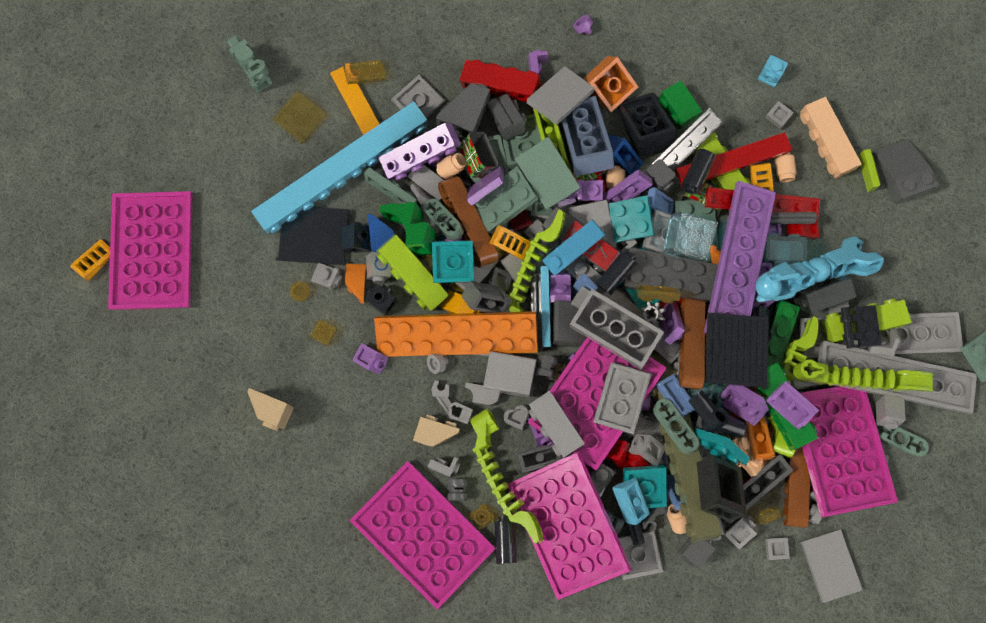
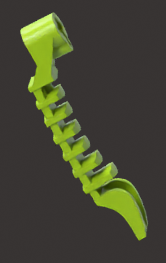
M558 210L551 226L545 231L537 233L535 238L531 240V246L525 253L526 257L521 262V269L517 272L518 277L513 283L514 288L509 295L512 299L508 307L510 312H523L524 308L520 307L519 304L520 302L524 303L526 297L519 293L520 290L528 292L529 287L524 285L523 281L531 282L533 276L527 274V270L535 272L537 268L536 265L531 263L532 259L541 262L543 256L535 253L536 249L547 255L551 250L540 243V241L554 242L560 237L565 222L564 211Z
M814 316L811 320L808 319L800 339L789 343L785 351L781 366L785 369L786 379L789 381H793L795 377L794 374L789 373V369L793 370L797 364L792 362V359L803 362L807 358V356L796 351L803 352L814 346L816 342L818 318ZM769 413L766 419L770 420L774 429L772 438L774 452L791 458L795 450H789Z
M814 360L798 363L793 369V374L797 380L815 382L820 385L861 387L862 389L872 388L874 390L933 392V373L912 370L894 372L892 369L882 372L881 369L870 371L868 368L859 370L857 367L848 369L847 366L838 368V365L828 367V364L815 362Z
M487 408L470 419L477 434L476 446L472 450L477 454V461L483 468L481 471L486 475L488 479L486 482L490 484L491 492L496 495L497 503L503 508L504 515L508 516L510 522H516L524 526L533 542L540 544L544 539L536 516L529 511L515 513V510L525 503L520 498L510 505L509 501L516 497L513 491L506 495L503 491L509 488L506 482L501 485L498 481L504 478L501 472L494 474L493 470L499 467L496 461L491 464L489 460L495 457L492 451L488 452L487 450L492 446L491 434L499 430V426L495 416Z

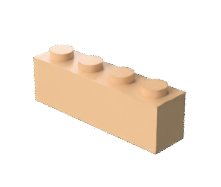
M824 97L805 105L800 112V118L804 124H807L810 130V138L816 141L819 155L825 158L828 172L834 175L836 179L856 170L861 165V162L827 98Z

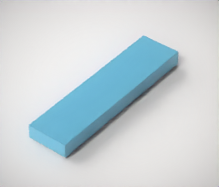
M541 266L542 344L544 347H552L550 270L547 266Z

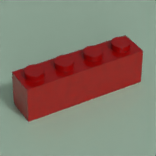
M476 59L465 61L459 79L463 88H467L471 83L476 85L483 84L490 89L491 95L502 96L508 94L511 99L527 102V99L542 84L540 76L536 72L519 71L514 67L505 68L495 63L485 64Z

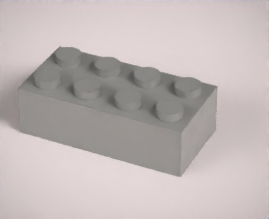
M593 289L590 290L570 323V328L642 370L664 331Z

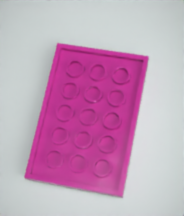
M191 191L112 194L109 310L190 308L193 193Z
M586 338L550 392L585 443V445L572 454L580 452L584 463L597 470L623 432L593 422L611 362L651 374L644 400L660 379L666 367L649 356L642 370ZM531 417L528 423L541 432L542 424L539 420L534 421Z
M839 386L800 393L819 410L809 421L815 425L818 439L802 446L821 518L897 503L898 499L867 392Z
M576 452L508 484L510 492L513 491L516 495L513 498L514 502L521 498L525 503L518 508V511L532 512L540 524L544 541L540 544H535L532 538L531 541L557 600L632 570L580 452Z
M409 461L349 520L437 610L496 549Z

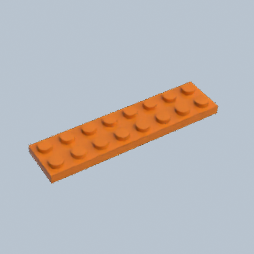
M536 311L375 316L374 318L377 351L386 356L490 354V351L503 354L538 353Z

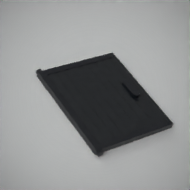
M312 207L307 211L302 210L297 213L296 219L291 222L286 221L281 226L279 252L276 261L346 265V261H344L345 251L341 250V227L348 225L350 210Z
M707 313L705 383L761 387L762 390H766L768 316L756 317Z

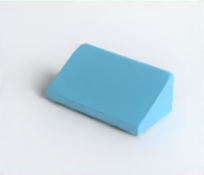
M636 478L613 487L626 523L637 525L650 515Z

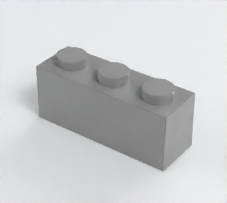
M550 391L529 404L531 409L528 412L534 421L539 420L543 427L540 430L545 438L550 437L554 444L551 447L557 456L562 455L565 458L585 445Z

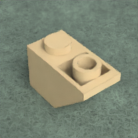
M426 415L425 418L420 417L413 441L434 448L458 435L460 429L456 428L457 424L445 421V424L437 422L438 418Z

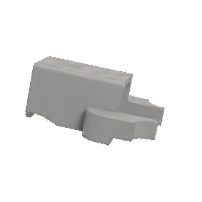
M490 351V354H473L489 357L484 385L466 383L465 388L469 389L473 394V403L494 406L500 401L501 393L532 398L534 389L533 379L535 370L538 367L536 359Z

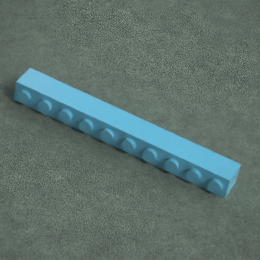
M413 101L251 211L267 234L277 232L284 222H291L296 219L297 213L302 210H309L314 206V202L327 198L330 195V191L343 187L349 178H356L363 172L364 168L374 166L379 161L378 157L394 150L400 144L403 145L409 142L410 137L414 134L419 135L424 132L426 126H428L426 117Z

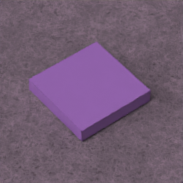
M501 165L469 187L467 201L470 205L475 204L503 184L505 170Z

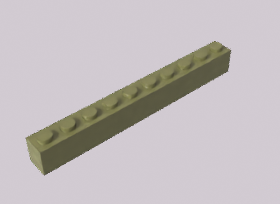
M652 351L650 357L666 367L657 383L672 374L676 376L678 371L673 369L675 361L669 365ZM655 384L650 392V395L655 400L654 406L660 399H665ZM661 406V408H660L659 410H660L661 412H663V411L666 412V411L668 410V408H667V407H664V408H663V407ZM688 414L683 418L694 432L691 418ZM671 415L670 417L668 416L666 421L673 417V415ZM671 422V428L674 431H681V425L678 422ZM660 423L659 430L661 435H664L666 442L664 443L665 453L669 455L671 461L669 464L670 472L675 476L676 480L675 491L681 499L680 511L682 516H685L687 522L685 525L686 534L691 538L692 543L716 539L722 534L718 517L701 510L697 462L702 460L699 448L692 454L682 453ZM683 432V434L679 436V438H681L682 436L684 437L686 433ZM691 441L684 443L686 447H691L693 444Z

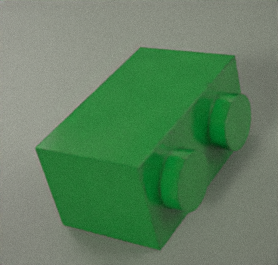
M682 80L661 92L659 103L664 110L667 109L671 122L677 125L679 129L700 117L702 110Z

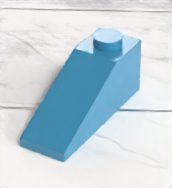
M592 219L542 261L553 275L556 276L606 234Z

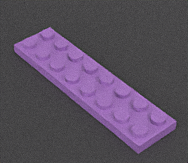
M741 181L736 182L708 313L751 316L756 292L755 283L760 273L776 192ZM707 319L704 328L705 334L707 332Z

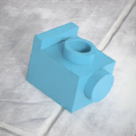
M770 55L758 80L775 87L788 63Z

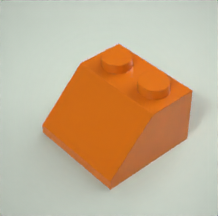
M607 56L583 78V80L594 87V92L591 96H596L597 102L609 112H612L638 88V85L619 58Z

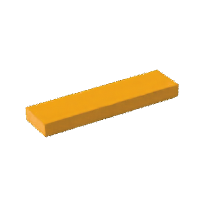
M348 65L331 72V77L362 134L364 135L378 126L379 122Z

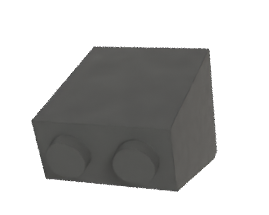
M471 83L437 114V127L444 123H452L457 136L464 139L471 132H479L488 109L487 103L490 101V89L483 84L476 85Z
M554 301L552 347H581L587 338L570 328V323L579 310L571 305L572 302Z

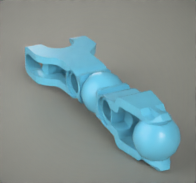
M858 237L847 238L843 240L841 248L830 251L818 258H812L808 262L803 261L802 263L788 264L783 262L764 273L755 283L758 293L756 300L758 302H766L773 299L778 301L792 298L796 292L806 289L815 283L823 282L827 278H838L847 274L868 276L881 269L884 258L877 252H862L863 241Z

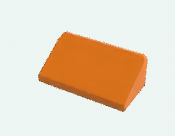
M763 416L755 426L745 421L754 460L773 459L775 453L766 417Z

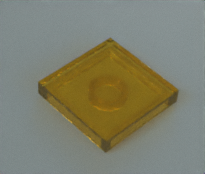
M297 91L272 120L303 144L327 114Z

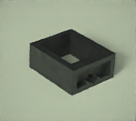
M841 276L838 278L833 277L832 279L827 278L823 282L815 283L806 289L796 292L790 299L793 305L800 307L799 310L812 314L855 298L856 293L851 278Z
M714 455L707 456L705 459L697 462L701 510L727 521L746 516L741 467ZM718 475L723 476L725 498H722L720 495Z

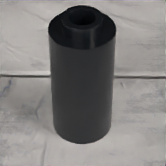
M706 149L697 150L682 182V187L686 193L691 195L700 193L716 159L715 154Z
M621 251L596 281V284L606 293L612 295L637 265L635 262L637 258L629 251L626 253Z
M498 517V521H494L496 564L517 563L515 522H510L508 517Z

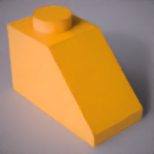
M450 290L447 293L449 296L439 305L441 309L450 314L482 313V311L470 309L461 294Z

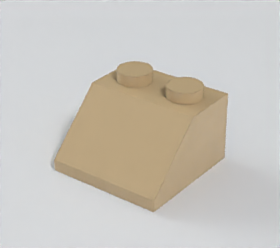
M249 388L247 391L257 418L263 421L262 425L278 431L279 428L284 430L294 407Z

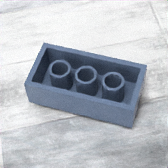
M596 96L588 97L560 122L575 176L614 168L613 150Z

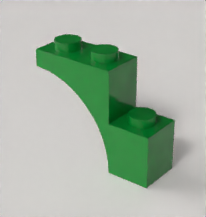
M390 203L380 206L379 212L388 222H397L404 225L406 230L405 245L414 255L432 254V242H435L437 233L429 223L422 222L424 213L416 203Z

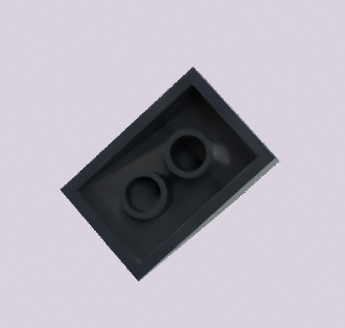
M653 92L625 100L618 106L630 142L639 157L667 149L675 142L676 129Z

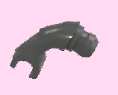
M667 505V507L650 508V515L641 521V528L645 530L649 524L648 530L650 532L656 530L657 525L654 522L656 516L667 515L670 505Z

